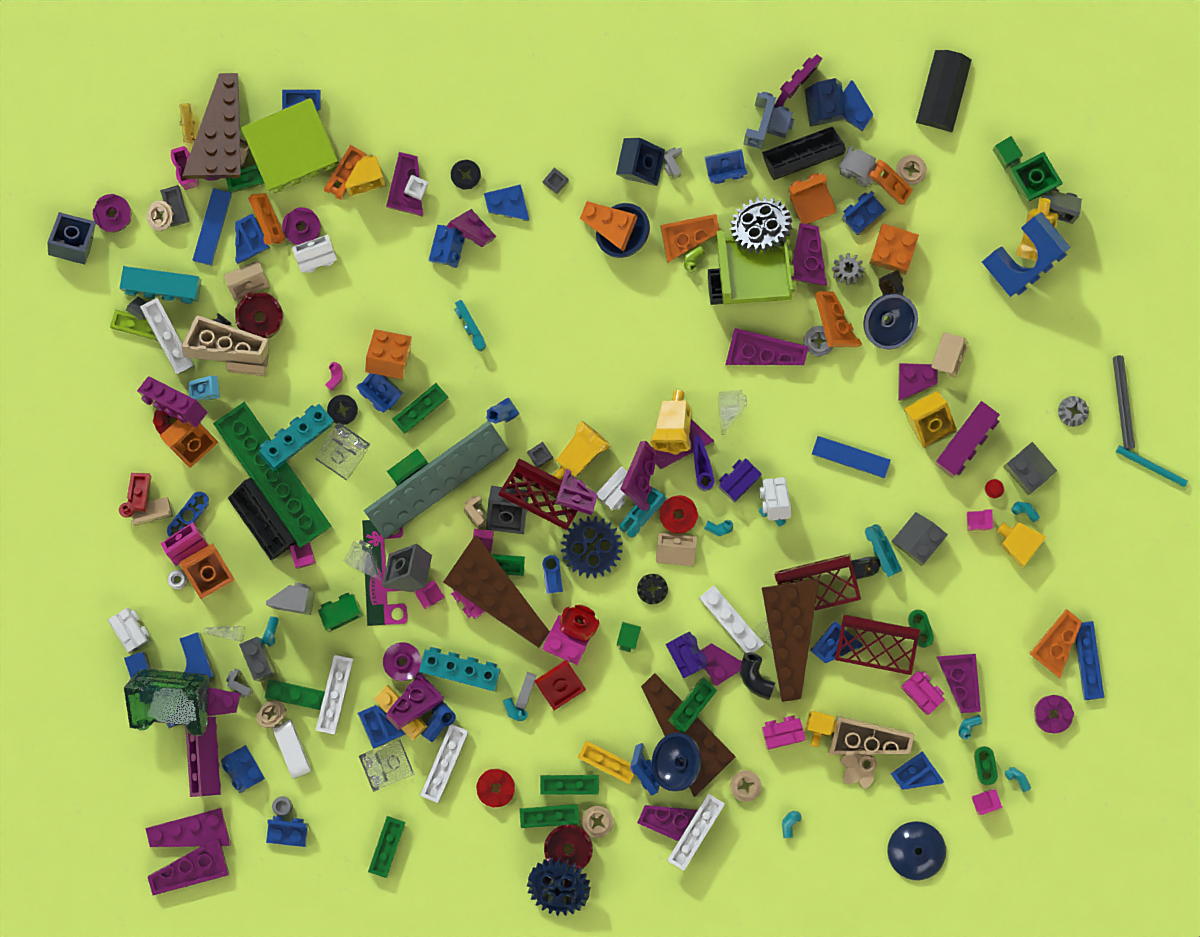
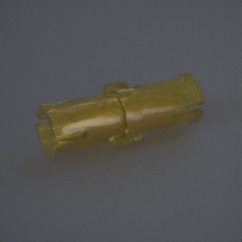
M180 104L181 121L179 123L182 126L183 143L195 142L193 130L195 121L192 120L191 104Z

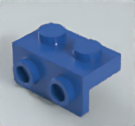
M742 149L704 157L708 179L710 182H714V184L723 183L725 179L729 178L738 180L743 178V175L748 174L745 168Z
M437 225L428 261L457 268L465 242V237L461 236L463 232L455 227L451 230L445 225Z
M369 373L364 381L356 386L359 393L364 398H368L376 410L383 413L390 410L404 394L386 376Z
M246 745L226 755L221 760L223 770L229 774L233 787L239 793L265 779Z

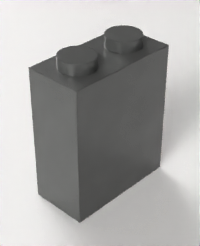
M255 637L239 644L254 681L261 682L277 675V671L262 638Z

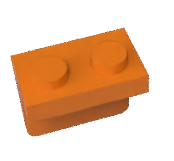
M815 173L809 176V179L806 181L798 180L791 183L788 194L800 223L810 224L836 212V207L826 186L827 178L825 173L821 175Z

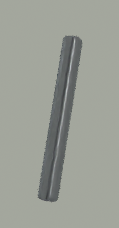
M1119 355L1113 357L1123 445L1124 448L1129 450L1135 448L1124 356Z

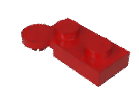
M131 473L127 494L128 501L119 507V513L122 517H131L134 511L146 512L152 477L150 473Z

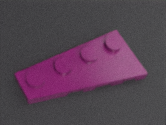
M735 328L725 365H804L809 347Z
M222 808L145 828L150 847L203 846L217 837L220 838L222 846H231Z
M220 838L213 839L148 875L152 895L228 876L229 871Z

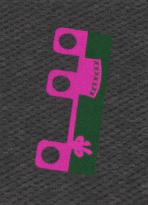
M362 520L367 626L404 624L407 622L406 605H387V592L401 590L384 588L382 586L386 570L384 538L370 520ZM403 526L397 534H391L386 539L401 538L403 536ZM401 608L404 612L403 618L400 620L393 619L391 616L392 610Z

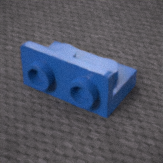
M873 191L868 194L866 192L857 199L859 202L853 206L851 204L843 211L845 214L842 220L856 235L861 233L886 211L873 196Z
M273 816V819H268L266 843L306 847L309 823H304V819L292 818V822L284 821L285 817Z

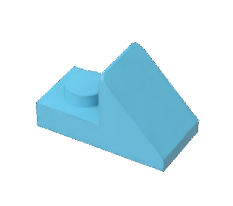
M207 376L188 382L189 397L195 400L219 398L217 376Z

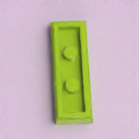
M115 309L110 325L111 329L158 341L146 318L141 321L131 313Z

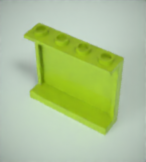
M312 98L241 127L269 192H280L284 190L283 186L290 184L294 186L302 182V178L307 176L308 179L319 175V171L323 169L330 171L336 168L335 164L339 163Z
M724 230L717 231L716 243L723 305L792 300V294L796 292V283L791 278V276H794V267L789 263L792 260V251L787 247V245H790V236H785L786 242H779L780 247L774 245V251L767 248L766 253L761 249L756 254L755 249L751 253H749L748 248L742 250L741 245L738 246L733 237H725Z

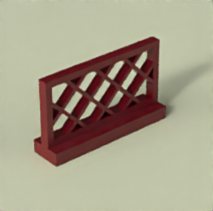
M520 458L498 494L565 530L569 528L578 512L574 509H567L564 506H561L562 510L555 511L553 505L558 504H555L556 500H550L548 495L557 499L562 480ZM514 477L518 478L523 482L516 483ZM531 486L539 489L540 491L533 492ZM519 487H526L528 492L521 493ZM514 488L516 494H510L505 490ZM536 496H543L545 501L538 502ZM531 497L533 503H527L523 498ZM548 506L550 512L543 511L541 507ZM565 515L568 520L567 523L560 520L558 516Z
M850 553L774 573L777 584L795 582L793 580L797 579L802 581L806 577L815 579L814 575H818L817 578H820L821 574L826 572L834 576L829 585L819 580V584L826 587V590L822 597L817 595L819 602L815 606L814 611L861 600ZM849 567L851 575L847 581L837 575L840 569ZM835 578L845 583L841 592L830 587ZM847 585L855 589V597L848 598L842 594ZM828 589L838 595L834 602L824 599Z
M843 614L835 660L912 675L920 629ZM845 627L853 628L858 635L848 641L844 636ZM857 629L864 630V631L859 634V632L857 631ZM870 631L873 632L877 639L867 645L861 635ZM876 633H880L883 635L878 637ZM890 635L896 643L886 649L880 639ZM860 637L865 647L855 652L850 643ZM895 637H901L902 639L897 641ZM843 638L846 641L844 645H842ZM905 639L914 640L913 648L907 652L899 644ZM879 641L884 651L874 656L869 646ZM846 645L854 653L849 658L839 657L841 649ZM898 645L904 654L894 660L888 650ZM867 648L873 658L868 662H862L858 654ZM885 652L892 660L887 666L880 665L876 659ZM856 656L859 661L852 660V658ZM904 656L910 662L908 670L900 669L896 664ZM875 660L877 664H872L870 662ZM892 664H894L897 668H893V667H889V666H891Z

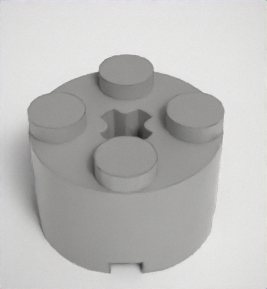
M850 146L839 165V169H841L840 174L848 179L851 176L857 179L856 183L866 188L867 185H872L874 182L869 177V174L877 167L875 163L876 158L860 149H857L856 152L852 151L853 147Z

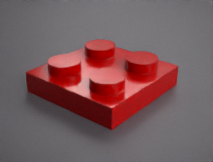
M567 659L534 680L554 711L586 690Z

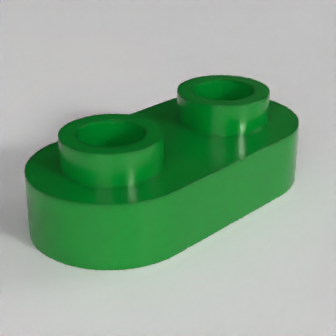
M922 610L912 611L908 616L909 626L920 629L917 646L926 648L934 641L928 616ZM915 616L921 618L920 623L914 621ZM922 634L927 637L925 642L920 640Z
M979 747L974 752L978 780L983 785H992L998 778L994 752L989 747ZM983 752L987 755L985 760L980 758V754ZM985 772L990 773L989 779L984 778Z

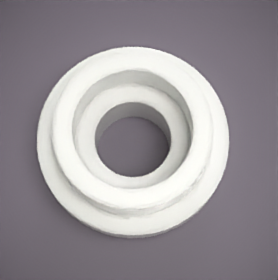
M174 570L168 576V583L174 589H182L187 584V576L181 570ZM177 576L181 577L180 583H175Z

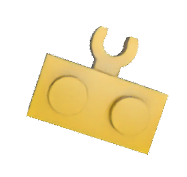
M816 711L809 712L805 731L813 732L810 746L819 747L821 735L831 736V733H835L837 721H834L835 716Z

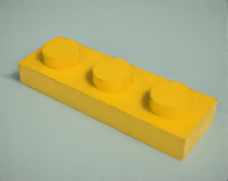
M386 685L374 700L387 713L400 696L389 685ZM417 718L401 729L411 740H416L427 728V725L420 718Z
M587 740L577 757L630 784L634 776L631 771L630 762Z

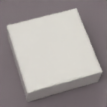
M411 175L404 193L421 200L429 182Z

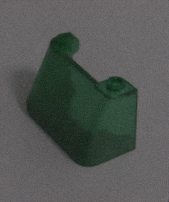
M156 669L139 670L124 686L129 727L146 730L154 722L187 725V732L193 736L203 735L207 729L209 677L198 673Z

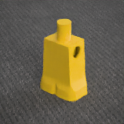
M1040 198L1038 209L1034 208L1028 213L1026 223L1042 212L1057 230L1058 214L1049 212L1051 200ZM1024 232L1016 255L1037 261V249Z
M681 390L673 392L672 401H662L657 427L650 441L655 450L677 455L680 452L691 449L689 432L692 410L687 401L684 400L685 393Z
M580 421L574 437L556 460L561 464V467L553 476L563 480L566 469H569L573 476H578L599 453L606 451L612 445L587 423Z

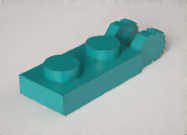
M462 300L455 303L457 308L454 309L459 319L463 318L466 325L463 327L468 336L472 334V342L475 349L479 351L484 350L486 343L464 302Z
M652 487L651 493L647 496L648 510L642 511L635 505L628 512L623 522H621L620 530L623 532L627 531L629 537H635L640 532V528L667 499L665 495Z
M874 524L867 527L864 533L867 540L871 541L873 545V550L882 564V570L886 573L887 577L901 572L902 568L887 536H885L883 529H881L882 527L879 524Z

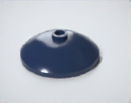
M621 203L611 208L632 213L638 217L624 252L596 231V240L599 247L607 255L614 258H625L638 252L647 241L650 232L647 214L635 204Z
M897 293L882 295L870 304L865 313L863 321L865 335L872 344L881 349L899 348L907 343L915 333L918 324V313L913 302L904 295Z
M671 733L666 735L659 741L652 756V772L655 780L662 788L674 792L683 791L695 782L701 768V753L697 743L687 734Z
M919 821L908 822L898 827L891 835L887 847L888 859L893 869L901 876L910 880H924L932 877L941 869L946 857V845L942 835L933 826ZM918 847L922 850L920 855L915 853V849Z

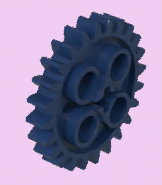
M587 516L586 522L579 518L580 524L577 525L573 522L574 529H567L570 534H563V537L567 539V541L561 542V545L566 546V548L561 550V553L567 554L563 557V560H569L566 566L570 567L573 565L572 572L574 573L578 569L579 576L586 573V578L588 579L590 574H593L596 579L597 573H600L604 577V570L611 573L610 566L617 567L614 560H621L617 556V554L623 553L621 549H618L623 543L617 542L621 535H615L614 533L617 531V528L611 530L612 523L610 522L605 525L604 518L601 522L597 521V516H595L593 521ZM592 529L596 535L594 538L588 539L585 537V531ZM603 534V537L595 545L596 551L591 550L585 560L581 561L582 556L588 551L587 545H592L597 537ZM608 541L611 547L609 550L603 551L600 548V543ZM576 544L583 546L584 551L581 554L573 552V547ZM596 556L599 559V563L596 566L589 565V557Z
M551 857L550 862L544 859L543 863L538 862L536 868L533 867L529 874L527 887H529L528 893L532 894L531 900L537 899L536 906L543 905L542 911L548 908L549 914L556 911L557 916H559L560 912L567 916L568 911L574 914L575 909L580 911L581 907L585 906L590 895L591 887L589 886L590 880H586L587 873L581 874L583 868L576 869V863L569 865V859L565 863L562 862L560 857L558 862H555L553 857Z

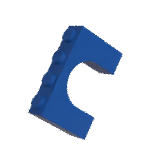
M1042 212L1021 227L1037 249L1038 259L1033 268H1025L1018 265L1002 246L982 261L1010 297L1016 293L1019 296L1027 290L1026 285L1029 282L1032 285L1041 278L1039 274L1042 271L1047 273L1054 267L1052 263L1055 260L1060 262L1067 256L1066 251L1071 248Z
M197 632L180 638L186 657V669L183 675L174 682L163 683L154 676L146 652H140L124 658L138 702H144L147 705L155 702V698L162 695L163 698L175 695L174 691L181 689L182 682L200 683V685L211 682V678H214L215 675L201 633Z

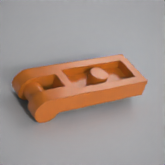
M350 145L327 182L324 191L327 193L331 192L336 195L337 199L341 200L347 190L345 184L354 167L367 154ZM336 181L342 184L340 188L334 186Z
M878 160L876 163L877 167L874 171H871L869 177L876 181L898 204L904 205L913 189L886 162Z
M252 194L248 199L263 231L264 243L266 245L283 243L285 236L267 194Z

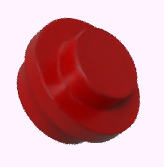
M992 479L985 485V493L990 498H999L1004 492L1003 483L997 479Z

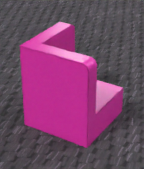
M992 509L967 512V531L993 529Z
M474 529L473 537L476 534L491 553L494 532Z
M310 542L302 548L298 545L289 546L295 568L299 569L316 564Z
M434 580L426 584L424 588L414 592L424 609L429 608L444 598L443 593Z
M996 789L972 796L977 815H983L1003 808Z

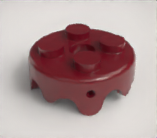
M250 292L245 294L235 308V323L239 330L269 339L280 330L283 324L284 316L281 305L273 296L266 292ZM258 312L265 314V318L261 322L255 321L254 318Z
M561 825L555 828L547 836L544 844V854L548 862H550L551 857L554 858L555 862H558L559 857L564 863L569 859V865L576 863V869L581 867L584 869L593 853L592 841L589 835L582 828L575 825ZM567 843L574 846V852L570 855L563 852V846Z

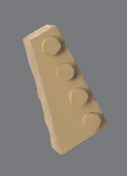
M196 315L181 346L183 357L259 366H262L269 351L268 339Z
M841 715L836 717L837 726L835 733L832 734L828 751L829 755L911 753L914 740L913 732Z

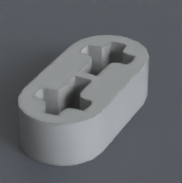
M527 672L516 707L525 710L537 676L536 674Z

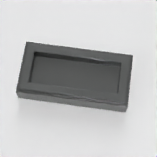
M179 185L160 190L163 201L172 206L171 210L174 213L172 216L173 222L170 223V226L174 227L190 222Z

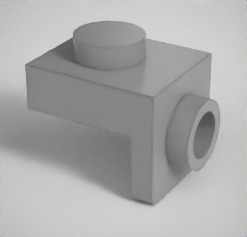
M674 147L665 152L666 155H664L663 160L666 164L664 169L667 175H672L673 179L681 176V171L674 159L682 155L681 147L678 149Z
M236 668L234 672L230 671L226 679L228 682L227 686L234 689V692L241 693L240 697L242 698L245 695L250 697L253 690L236 682L241 671Z

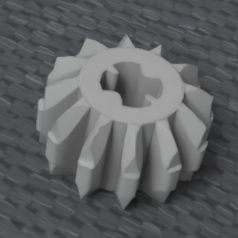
M847 253L845 259L841 254L839 255V260H834L833 263L836 266L832 267V271L837 273L833 277H840V284L843 280H846V285L849 286L850 280L856 284L857 278H862L863 275L860 272L864 271V267H860L863 261L859 260L856 262L857 255L850 258V253ZM846 265L848 268L849 266L852 268L850 273L844 271Z

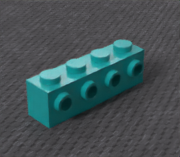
M123 266L120 289L125 292V295L136 296V294H143V297L155 299V296L162 297V300L165 301L179 299L182 303L192 304L193 301L198 302L201 286L199 276Z
M320 404L315 407L311 405L305 410V415L301 418H294L289 423L291 426L287 429H280L274 435V439L271 441L266 440L259 446L261 448L259 456L273 472L333 426L334 420Z
M430 647V650L425 649L419 672L495 692L501 670L497 668L498 664L486 661V665L478 663L479 659L467 657V660L459 658L460 654L449 652L446 655L442 654L441 649Z

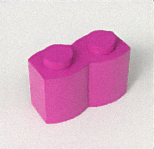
M185 146L171 150V160L176 167L178 182L184 190L198 187L199 179H183L182 175L190 153Z

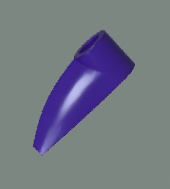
M700 435L694 436V463L697 487L701 491H709L714 485L712 467ZM704 477L710 480L707 487L700 483Z

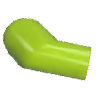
M701 246L685 255L684 268L686 271L694 272L696 270L697 258L705 254Z

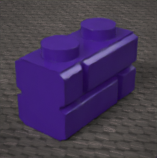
M746 458L743 461L739 459L732 466L734 470L729 475L725 473L718 480L720 482L719 489L734 503L762 476V473Z
M687 632L665 644L683 679L708 666L706 656L700 651L697 639L691 632Z

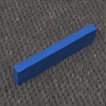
M213 188L193 256L194 262L212 266L232 193Z
M817 436L811 454L881 478H885L891 461L890 459Z
M1082 622L1075 641L1084 700L1104 698L1094 622Z

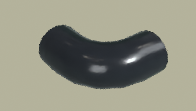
M752 652L745 653L740 669L743 684L751 693L760 698L770 700L775 682L761 676L759 669L762 658Z

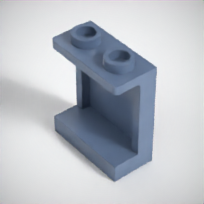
M762 92L757 94L755 106L764 108V114L759 131L747 128L743 145L762 149L776 97H773L771 93Z

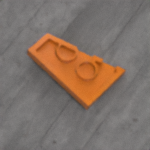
M589 201L586 202L580 216L582 221L623 252L638 218L635 214Z
M713 214L660 225L667 263L715 236L717 231H720L717 215Z
M828 291L817 292L815 298L828 347L861 346L862 342L860 339H856L852 332L854 328L851 323L848 324L844 317L845 311L835 293Z
M1065 609L1029 654L1060 678L1082 621Z

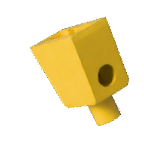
M1003 522L997 529V532L1005 537L1000 546L1020 567L1026 565L1046 538L1043 534L1019 522L1013 528Z

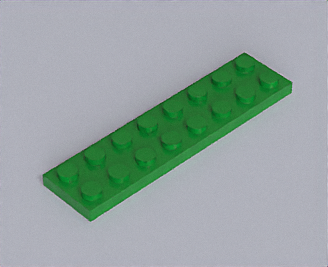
M245 402L213 423L246 472L255 481L288 528L300 548L332 527L287 461L273 472L259 456V450L261 449L259 446L266 440L271 441V438Z

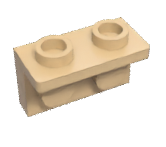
M472 496L465 502L464 513L477 529H481L485 526V515L477 507L482 504V498L480 496L476 498Z

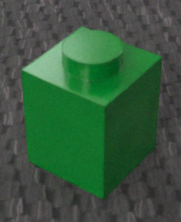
M1012 136L996 144L992 149L1004 169L1008 166L1013 168L1018 165L1023 156Z
M622 622L616 644L620 646L619 650L631 652V649L635 650L641 629L640 626Z

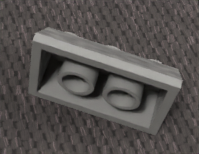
M295 583L294 586H287L267 600L266 605L272 609L311 615L315 592L310 590L311 587L306 584Z

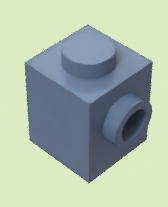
M774 107L767 133L785 138L787 130H792L794 119L791 116L793 112H790L785 107Z

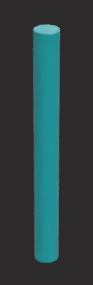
M1120 445L1116 449L1118 454L1182 487H1185L1188 480Z

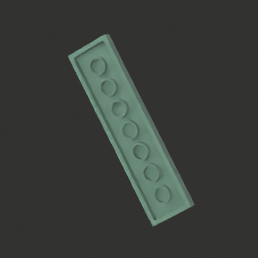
M487 421L363 511L382 537L386 539L509 449L491 422Z

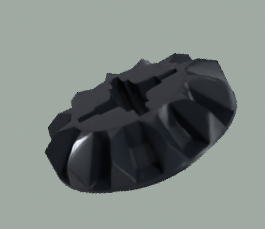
M460 160L455 163L451 169V180L456 187L465 190L472 189L478 185L481 171L475 162ZM470 170L469 176L471 179L465 178L462 180L463 175L461 171L466 173Z
M337 395L330 400L327 413L334 420V423L348 425L355 420L358 414V407L352 397ZM340 403L345 408H349L345 411L346 417H344L342 413L337 412V410H340Z
M648 574L640 579L637 593L643 602L658 604L665 599L668 586L663 577L658 574ZM651 581H653L655 587H661V589L655 591L654 597H652L651 591L644 590L650 587Z

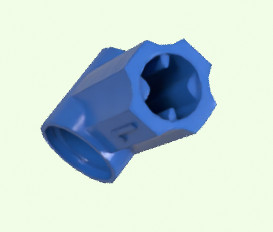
M506 398L497 405L490 407L487 410L486 418L489 422L495 424L502 421L507 423L520 413L511 399Z
M554 555L546 556L542 563L546 594L563 592L559 559ZM548 559H555L557 562V566L552 570L546 567Z
M445 702L432 709L433 715L426 723L427 728L421 733L423 737L431 742H434L445 726L451 725L456 719L455 713Z

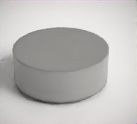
M278 797L273 801L272 809L276 815H288L292 810V802L287 797Z

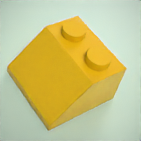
M367 155L357 162L345 184L349 196L386 186L377 156Z
M938 391L904 408L908 422L923 448L957 430L948 403Z

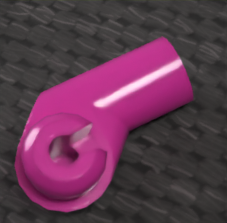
M337 362L330 363L331 379L325 384L331 391L343 380L342 366Z

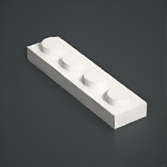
M158 298L140 306L175 374L177 375L194 366L190 358L183 357L182 343Z
M712 586L699 598L745 653H754L764 645L715 586Z
M334 655L316 731L336 734L354 659Z
M453 724L449 726L420 796L439 803L469 731Z
M707 794L667 861L681 870H685L725 805L723 802Z

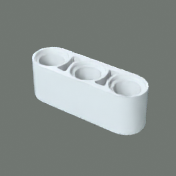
M290 719L276 725L273 731L292 778L295 779L311 772V767L292 720Z

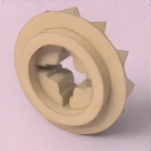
M907 155L900 159L896 171L908 185H916L925 178L927 167L920 157ZM912 163H914L913 166L916 172H913L911 177H909V171L906 168H910Z
M155 201L148 208L147 221L154 230L164 231L173 222L172 216L174 213L171 210L172 206L166 201ZM160 212L164 213L162 216L163 219H159V217L161 216Z
M276 700L269 701L259 709L257 722L267 730L270 727L275 728L276 724H282L281 720L286 718L285 712L287 710L282 702ZM273 713H275L276 715L272 716L270 719L269 715H273Z
M740 771L731 780V792L740 801H752L760 794V778L752 771ZM742 778H744V780L747 783H754L749 787V794L746 792L745 789L738 790V788L743 785Z
M594 806L584 813L582 825L590 836L603 837L611 831L613 817L608 809L602 806ZM603 814L601 822L605 827L597 825L592 829L594 821L591 816L598 818Z

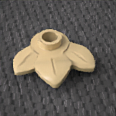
M845 755L840 759V762L847 767L843 776L844 783L853 784L859 782L864 789L872 784L874 780L873 771L876 768V760L872 755ZM865 760L870 762V766L867 768L863 766Z

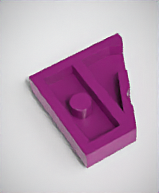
M472 209L447 224L449 229L457 228L463 232L461 236L472 240L480 247H484L496 238V235Z
M899 363L898 401L936 385L938 370L931 367L932 364Z
M566 469L555 504L592 515L598 495L591 489H588L581 480L578 481L571 475L569 469Z
M712 643L700 650L707 659L708 666L704 669L715 686L738 673L741 669V660Z

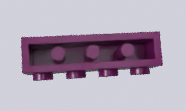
M150 376L146 378L137 390L142 396L141 400L149 406L153 405L161 412L162 410L165 411L172 418L176 417L184 424L188 423L197 427L208 413L197 400Z
M981 401L935 461L934 465L951 477H954L955 474L959 476L965 469L964 462L967 459L971 460L977 451L974 450L978 444L982 445L988 438L986 435L988 430H994L1000 422L997 420L1000 414Z
M216 717L185 719L190 797L221 795Z

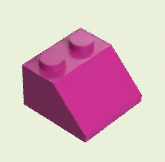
M558 615L542 650L563 660L567 659L568 662L578 666L589 640L581 641L568 634H564L560 630L561 616Z

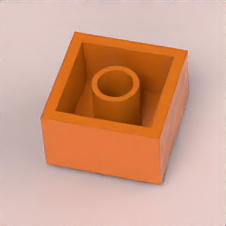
M883 223L869 264L892 271L898 270L899 273L906 275L919 235Z
M374 329L366 355L365 372L403 380L411 352L412 336Z
M177 420L160 435L170 449L189 468L218 443L201 423L194 427L188 423L184 424L180 420Z
M214 543L179 562L200 599L234 581Z

